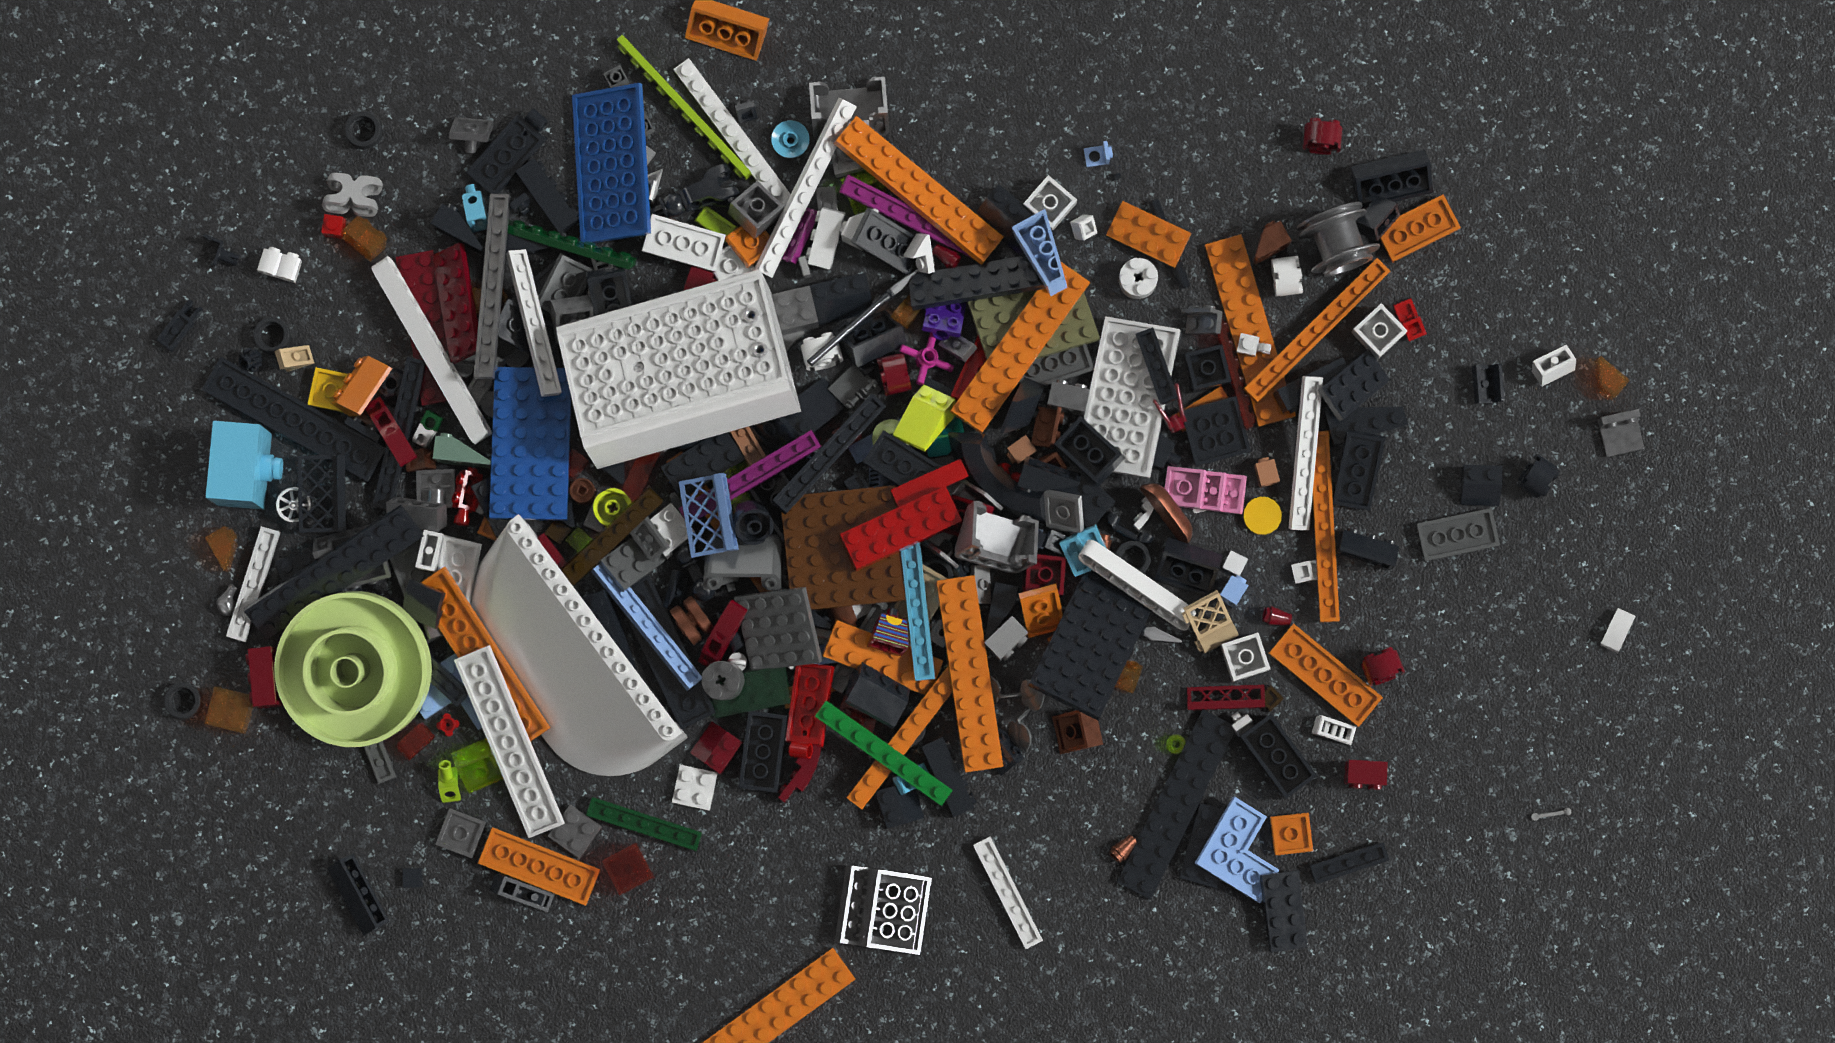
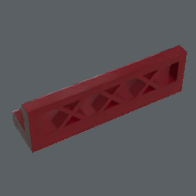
M1264 685L1187 687L1188 711L1265 708ZM1242 689H1249L1246 693L1242 691ZM1252 689H1261V699L1252 700L1247 694ZM1219 690L1224 697L1220 701H1213L1209 695L1213 691ZM1232 690H1239L1243 694L1240 700H1232L1228 695ZM1191 691H1200L1205 697L1200 702H1192Z

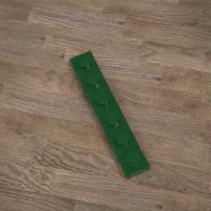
M594 797L591 799L586 814L587 816L695 851L698 849L702 832Z

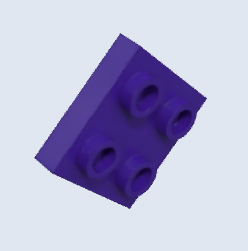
M967 303L927 308L922 331L932 332L933 337L938 340H947L949 336L960 338Z

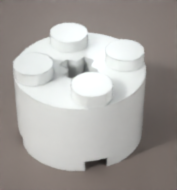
M1298 256L1271 259L1275 296L1303 293L1302 282H1299L1302 279L1301 268H1297L1299 267Z
M1133 258L1126 262L1119 275V285L1122 292L1132 299H1141L1151 295L1158 281V272L1155 266L1143 258ZM1134 276H1142L1141 280H1139L1138 282L1135 281Z
M832 332L824 333L821 335L822 337L816 339L808 337L803 340L804 344L801 345V351L806 370L810 371V367H814L815 371L835 366V362L838 360L840 363L843 361L838 343L813 366H810L807 362L811 356L835 337Z

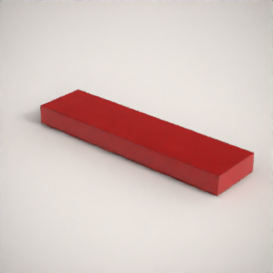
M959 459L890 491L897 507H900L944 486L947 487L969 477L962 460Z

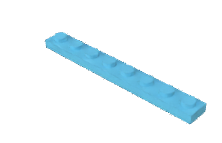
M917 543L902 550L901 557L915 681L935 679L921 546L920 543Z

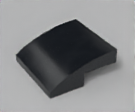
M410 579L405 593L403 609L415 621L437 629L443 613L440 609L446 593Z

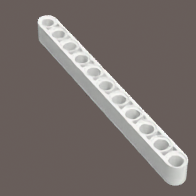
M385 257L371 267L372 271L469 439L474 444H477L490 436L492 431L453 363H450L448 354L395 263L390 257Z

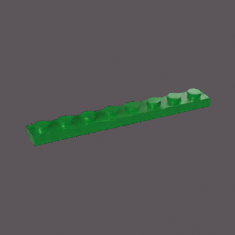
M828 701L824 702L815 715L817 719L940 806L943 805L952 792V789Z

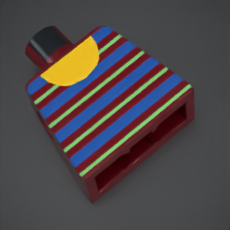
M888 608L886 614L883 613L878 617L867 647L897 656H902L908 649L907 621L898 618L897 609Z

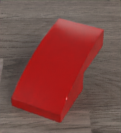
M1411 298L1392 305L1399 322L1407 330L1405 335L1408 341L1427 334Z

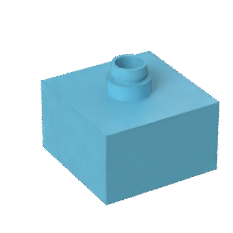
M213 421L206 498L218 506L265 510L267 481L271 482L273 479H281L283 473V459L274 458V455L270 454L272 434L260 424Z

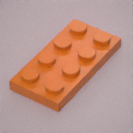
M1443 194L1400 215L1380 240L1393 263L1459 230L1461 227Z
M1122 201L1106 235L1175 268L1192 233Z

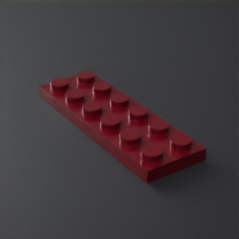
M457 243L434 254V269L450 363L455 364L476 355L478 321L464 243Z

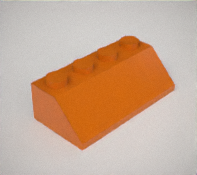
M695 0L691 7L685 38L757 61L766 35L769 18L713 0Z

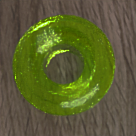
M1175 734L1167 739L1166 747L1171 753L1178 754L1182 752L1186 743L1182 736ZM1173 741L1179 742L1178 748L1172 746Z

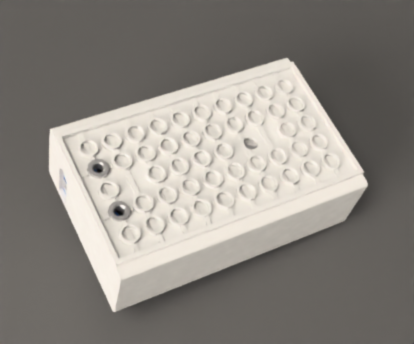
M761 269L556 327L580 437L585 451L597 469L801 412L772 293Z

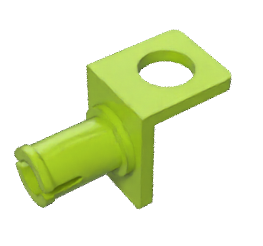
M448 760L441 761L438 770V789L443 803L461 800L458 787L457 767H451V763ZM452 791L455 793V796L447 797L445 793Z

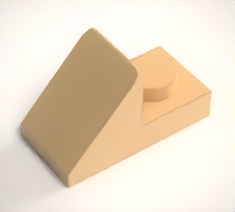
M309 345L283 348L275 351L280 370L285 369L288 372L314 364Z

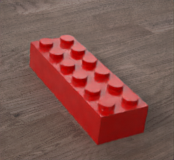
M944 486L845 531L839 537L855 571H858L961 524L962 519L947 487Z

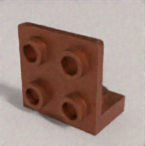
M1038 406L1040 410L1035 421L1031 443L1035 446L1053 449L1054 443L1060 438L1061 431H1057L1058 426H1062L1064 412H1061L1062 407L1054 410Z

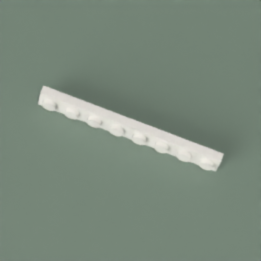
M526 249L508 251L506 256L541 396L560 395L562 391Z
M1302 376L1289 529L1309 530L1321 406V394L1318 389L1322 387V377Z

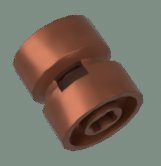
M585 478L574 480L570 486V495L573 500L580 505H589L594 501L597 492L593 483Z

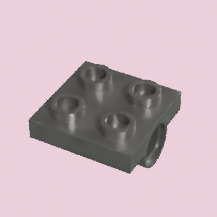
M455 469L417 470V500L446 504L447 508H452V495L456 490Z

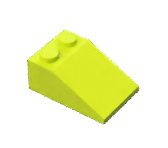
M923 385L912 397L893 436L925 452L955 417V415L950 413L956 404L955 399Z

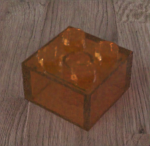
M214 686L205 724L246 734L253 708L249 695Z

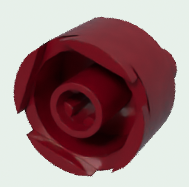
M1310 118V122L1306 123L1304 127L1303 149L1309 148L1310 153L1319 155H1331V151L1335 150L1336 154L1341 151L1343 131L1340 121L1329 120L1327 122L1321 121L1319 118Z
M903 353L877 359L879 370L883 369L879 373L881 382L883 384L886 383L883 385L885 396L912 389Z
M1392 647L1382 650L1380 655L1370 654L1364 657L1361 664L1370 687L1373 686L1374 682L1376 685H1380L1395 679L1396 673L1400 672L1401 675L1405 673L1398 652L1393 650Z

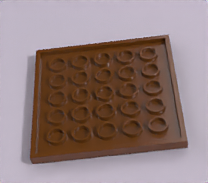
M895 485L804 494L786 515L782 512L789 589L806 587L811 610L906 601L901 551L855 571L839 537L845 531L898 508L890 491L896 488Z

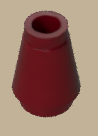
M939 244L932 251V254L947 268L957 267L961 261V256H959L958 252Z
M1273 606L1265 607L1262 621L1266 622L1267 625L1291 624L1292 614Z

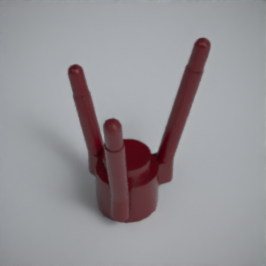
M1177 383L1175 384V389L1179 397L1177 401L1180 417L1177 414L1168 417L1155 399L1153 400L1171 434L1185 428L1183 423L1187 421L1184 416L1179 384Z

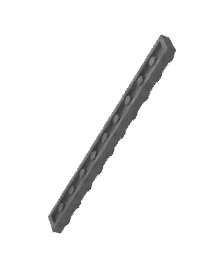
M490 194L474 368L475 379H494L509 203L511 198L509 194Z

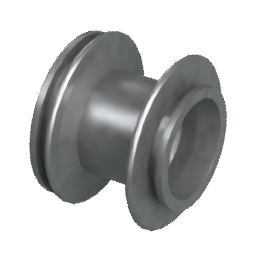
M1361 202L1348 203L1329 209L1305 220L1297 226V230L1301 231L1298 238L1314 237L1323 260L1312 268V273L1324 272L1325 277L1334 276L1357 268L1373 259L1372 253L1379 249L1380 244L1364 245L1355 222L1367 212L1366 209H1361Z

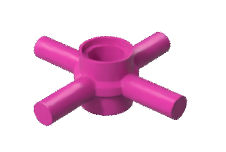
M930 332L926 348L917 351L902 344L899 350L916 358V365L920 368L916 381L918 385L924 384L927 370L933 366L948 372H952L954 369V365L938 359V353L934 349L936 338L933 337L932 332Z

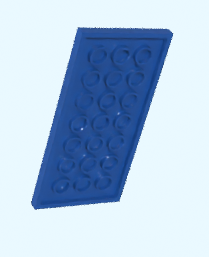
M634 83L572 95L580 241L599 243L651 234L642 84Z
M498 367L495 371L490 519L511 520L519 514L524 520L567 521L571 393L565 368H556L562 393L545 397L541 396L535 368Z

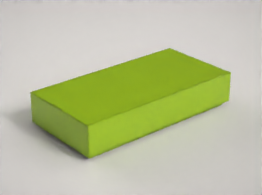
M705 206L695 219V222L705 229L726 236L737 228L708 206Z

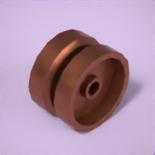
M690 596L683 601L684 606L689 611L687 614L678 605L671 609L670 613L675 618V623L684 636H687L692 644L695 645L702 640V636L697 628L700 627L704 634L709 635L714 626L694 598Z

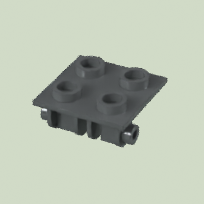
M854 364L828 388L852 414L871 394L876 396L882 389L877 385L878 383L875 379H871L868 375L864 377Z

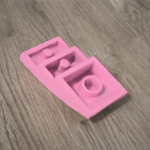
M1168 466L1165 489L1179 507L1242 514L1247 476Z

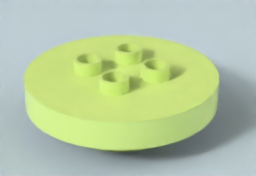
M346 591L312 602L290 621L277 647L274 671L279 697L288 714L304 731L332 745L362 747L378 743L393 736L414 719L426 700L431 682L432 665L430 650L423 632L416 621L402 607L374 593Z

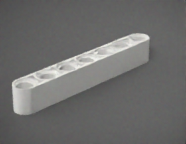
M1094 540L1086 541L1078 555V559L1083 564L1178 629L1187 630L1189 628L1190 622L1186 624L1181 614L1185 612L1183 608L1188 606L1187 603ZM1195 610L1190 612L1191 616L1196 615Z

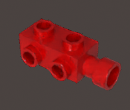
M468 467L467 470H461L456 477L457 486L452 495V508L458 509V513L454 518V524L468 527L470 518H468L469 513L475 512L479 506L470 487L483 480V475L478 473V469Z

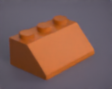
M369 356L358 358L354 364L355 369L353 372L348 373L344 378L342 388L337 389L333 394L332 398L334 400L331 404L349 417L360 416L392 370L391 367Z

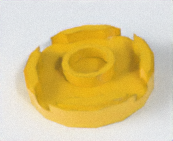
M1269 497L1254 498L1247 504L1243 514L1246 527L1257 535L1272 533L1278 528L1282 517L1280 506Z

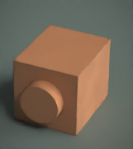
M1025 435L1007 448L1008 453L1006 456L1012 464L1020 465L1025 461L1026 456L1031 457L1037 453V450Z
M1269 457L1259 459L1258 463L1254 465L1259 487L1278 484L1280 479L1275 460H1269Z

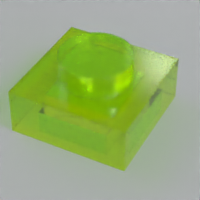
M577 527L565 541L579 552L592 538L580 527Z

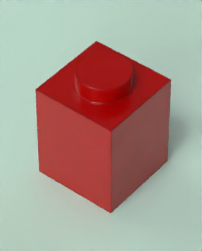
M324 214L321 233L325 237L344 239L345 218Z

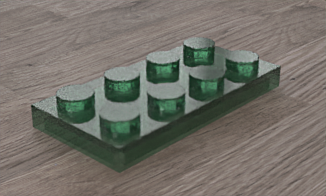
M767 668L743 673L745 682L741 693L736 698L731 700L713 699L716 718L790 704L791 695L786 668ZM723 677L720 683L724 684L726 678Z

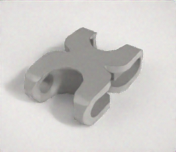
M331 173L328 176L327 184L329 188L339 193L329 194L324 197L322 207L325 211L344 214L349 209H352L357 216L373 217L376 215L378 210L375 200L367 198V196L378 195L382 191L383 183L379 178L359 176L353 181L352 177L345 173Z

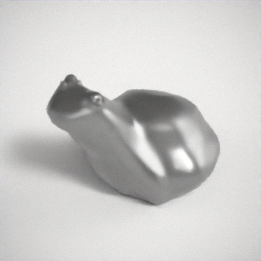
M230 584L224 594L217 600V608L221 615L229 616L233 614L235 606L233 596L237 589L233 584Z

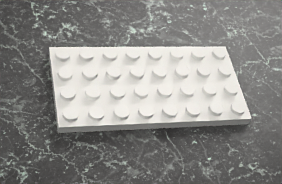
M1105 316L1084 419L1125 457L1113 472L1150 479L1163 417L1153 403L1155 399L1160 405L1135 334L1152 327L1154 328L1170 375H1172L1181 331L1176 328ZM1164 404V405H1160L1161 408H1162L1163 411H1164L1165 404Z

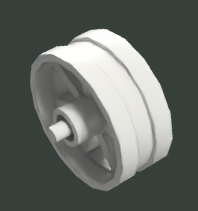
M289 487L278 495L276 501L277 512L286 521L299 522L298 518L291 519L293 510H296L298 513V498L295 500L293 496V490L298 491V488ZM288 491H290V501L282 497ZM307 496L308 504L302 503V506L308 507L307 511H309L311 502L309 496ZM282 500L289 505L279 508V501ZM290 508L289 517L284 516L281 511Z

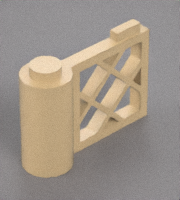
M1218 590L1183 608L1185 612L1181 614L1186 624L1189 622L1197 639L1194 643L1199 652L1203 651L1205 654L1239 636ZM1217 598L1218 601L1215 608L1209 607V602ZM1196 608L1201 609L1198 617L1191 616V611ZM1206 610L1213 612L1210 619L1203 618ZM1217 613L1224 614V619L1214 621ZM1200 622L1208 623L1205 629L1198 631Z

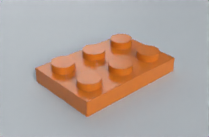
M1053 584L1018 593L1028 638L1056 631L1063 616L1057 585Z

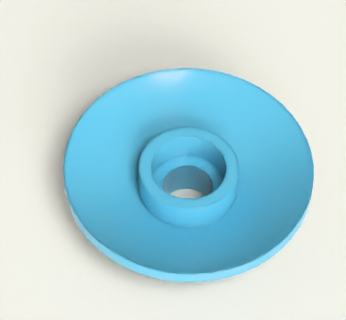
M793 120L784 121L777 125L771 138L774 150L785 158H796L802 155L808 148L810 140L805 126ZM793 138L794 142L792 144H789L787 142V139Z

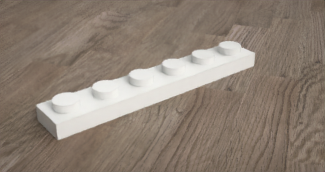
M261 526L228 628L227 637L246 642L252 621L244 613V608L261 596L281 532Z
M991 837L974 844L973 846L1025 949L1043 941Z

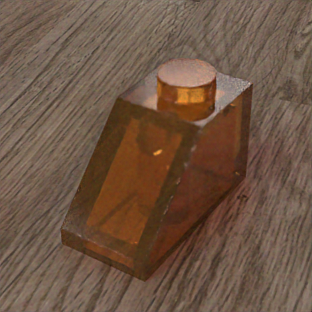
M1602 356L1595 360L1597 388L1601 390L1600 394L1603 397L1613 400L1630 380Z
M224 526L205 538L223 570L228 572L231 569L238 545L235 539L238 537L232 528L229 529Z

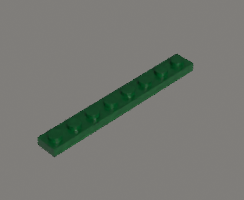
M508 220V234L628 270L636 264L637 258L631 257L629 253H617L609 247H597L593 242H581L576 237H564L556 231L547 232L539 226H527L522 221Z

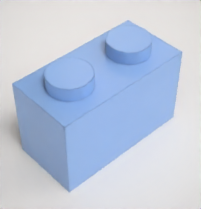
M1232 575L1220 593L1223 602L1232 608L1237 605L1249 586L1245 584L1246 580L1239 575H1236V577Z

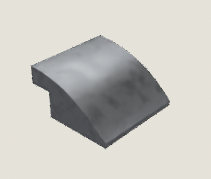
M846 865L835 942L920 955L931 878Z

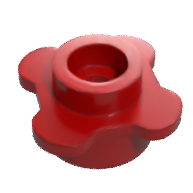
M446 713L443 715V719L437 723L436 727L438 730L444 731L446 736H452L454 729L458 728L460 723L458 720L451 718L450 714Z

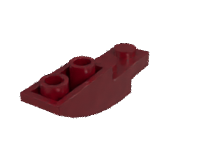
M381 397L369 402L365 410L400 467L417 458Z
M734 600L729 602L708 637L698 662L708 667L714 662L721 661L748 609Z
M812 744L813 753L810 759L796 757V763L801 766L800 770L796 768L790 775L792 779L788 785L784 784L778 791L780 794L778 798L784 803L796 788L802 792L805 790L818 765L822 747Z

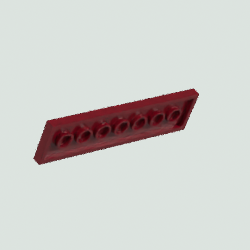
M430 250L396 257L399 272L443 348L447 351L448 347L434 269V251ZM410 337L413 358L424 360ZM426 365L420 389L422 406L448 402Z

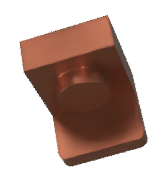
M424 448L415 450L417 458L406 464L407 472L412 473L417 470L436 469V461L433 459L434 450Z

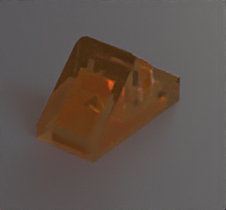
M908 295L893 312L891 318L908 329L922 309L913 311L911 297Z

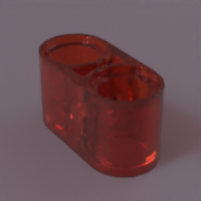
M421 722L398 742L395 747L409 761L435 738V735Z

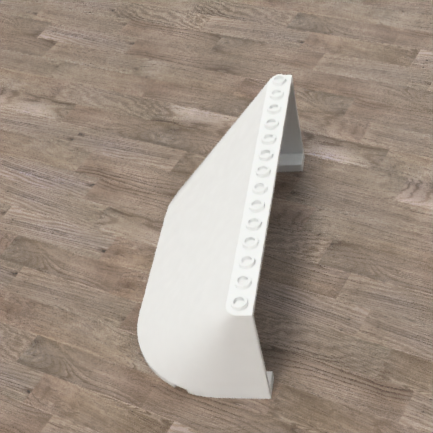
M518 514L508 522L478 565L470 605L551 727L541 735L558 756L582 771L601 776H621L640 771L659 760L688 737L681 730L678 723L673 721L539 542L538 536L529 524Z

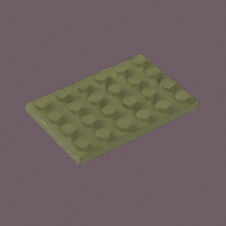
M1037 290L967 302L986 360ZM1084 293L1036 359L1100 340Z

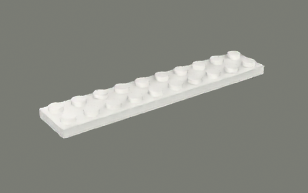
M486 646L455 659L456 667L528 838L563 825L565 822L491 646Z

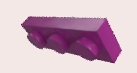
M806 208L782 257L783 261L797 264L816 222V210Z

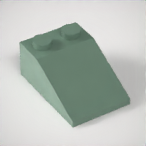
M441 433V436H435L433 459L437 463L491 469L490 460L454 438L452 434Z

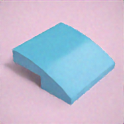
M1096 524L1084 529L1081 533L1077 532L1059 542L1075 577L1092 570L1078 559V555L1087 540H1094L1106 548Z

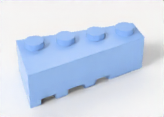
M1044 209L1014 225L1012 230L1016 240L1050 296L1067 288L1046 210Z

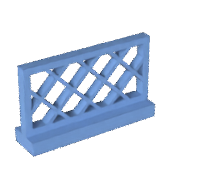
M718 473L680 481L679 487L691 558L739 550L733 525V512L726 474ZM708 480L713 481V489L710 493L702 488ZM692 484L697 487L692 496L686 494L685 485ZM700 490L708 495L703 504L694 499ZM710 498L715 500L717 505L713 512L705 507ZM692 501L700 506L695 516L688 509ZM703 509L711 514L706 523L697 518ZM713 517L718 519L720 523L716 531L708 526ZM695 520L703 525L698 535L692 531L691 527ZM706 528L714 533L709 542L700 537ZM716 536L722 539L724 548L716 549L711 545ZM699 539L706 544V547L702 552L696 553L695 544Z

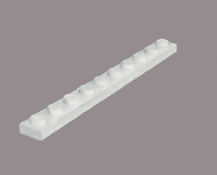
M688 58L674 68V72L742 163L751 171L754 179L758 180L785 207L791 194L691 60Z
M838 98L754 268L755 270L761 269L763 274L771 278L773 277L837 147L833 143L846 129L856 109L855 105Z

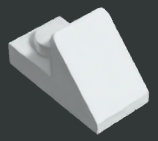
M917 233L903 256L916 258L918 272L928 274L935 272L930 235Z

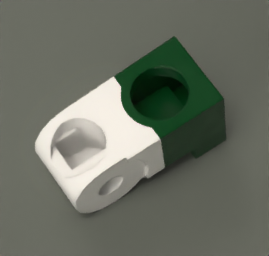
M426 410L412 442L426 449L445 418L430 410Z

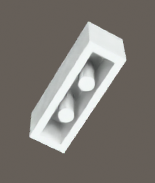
M825 207L821 211H817L815 219L818 222L817 229L812 231L810 240H813L812 248L808 247L806 258L809 259L808 264L831 269L841 233L840 229L845 217L844 212Z

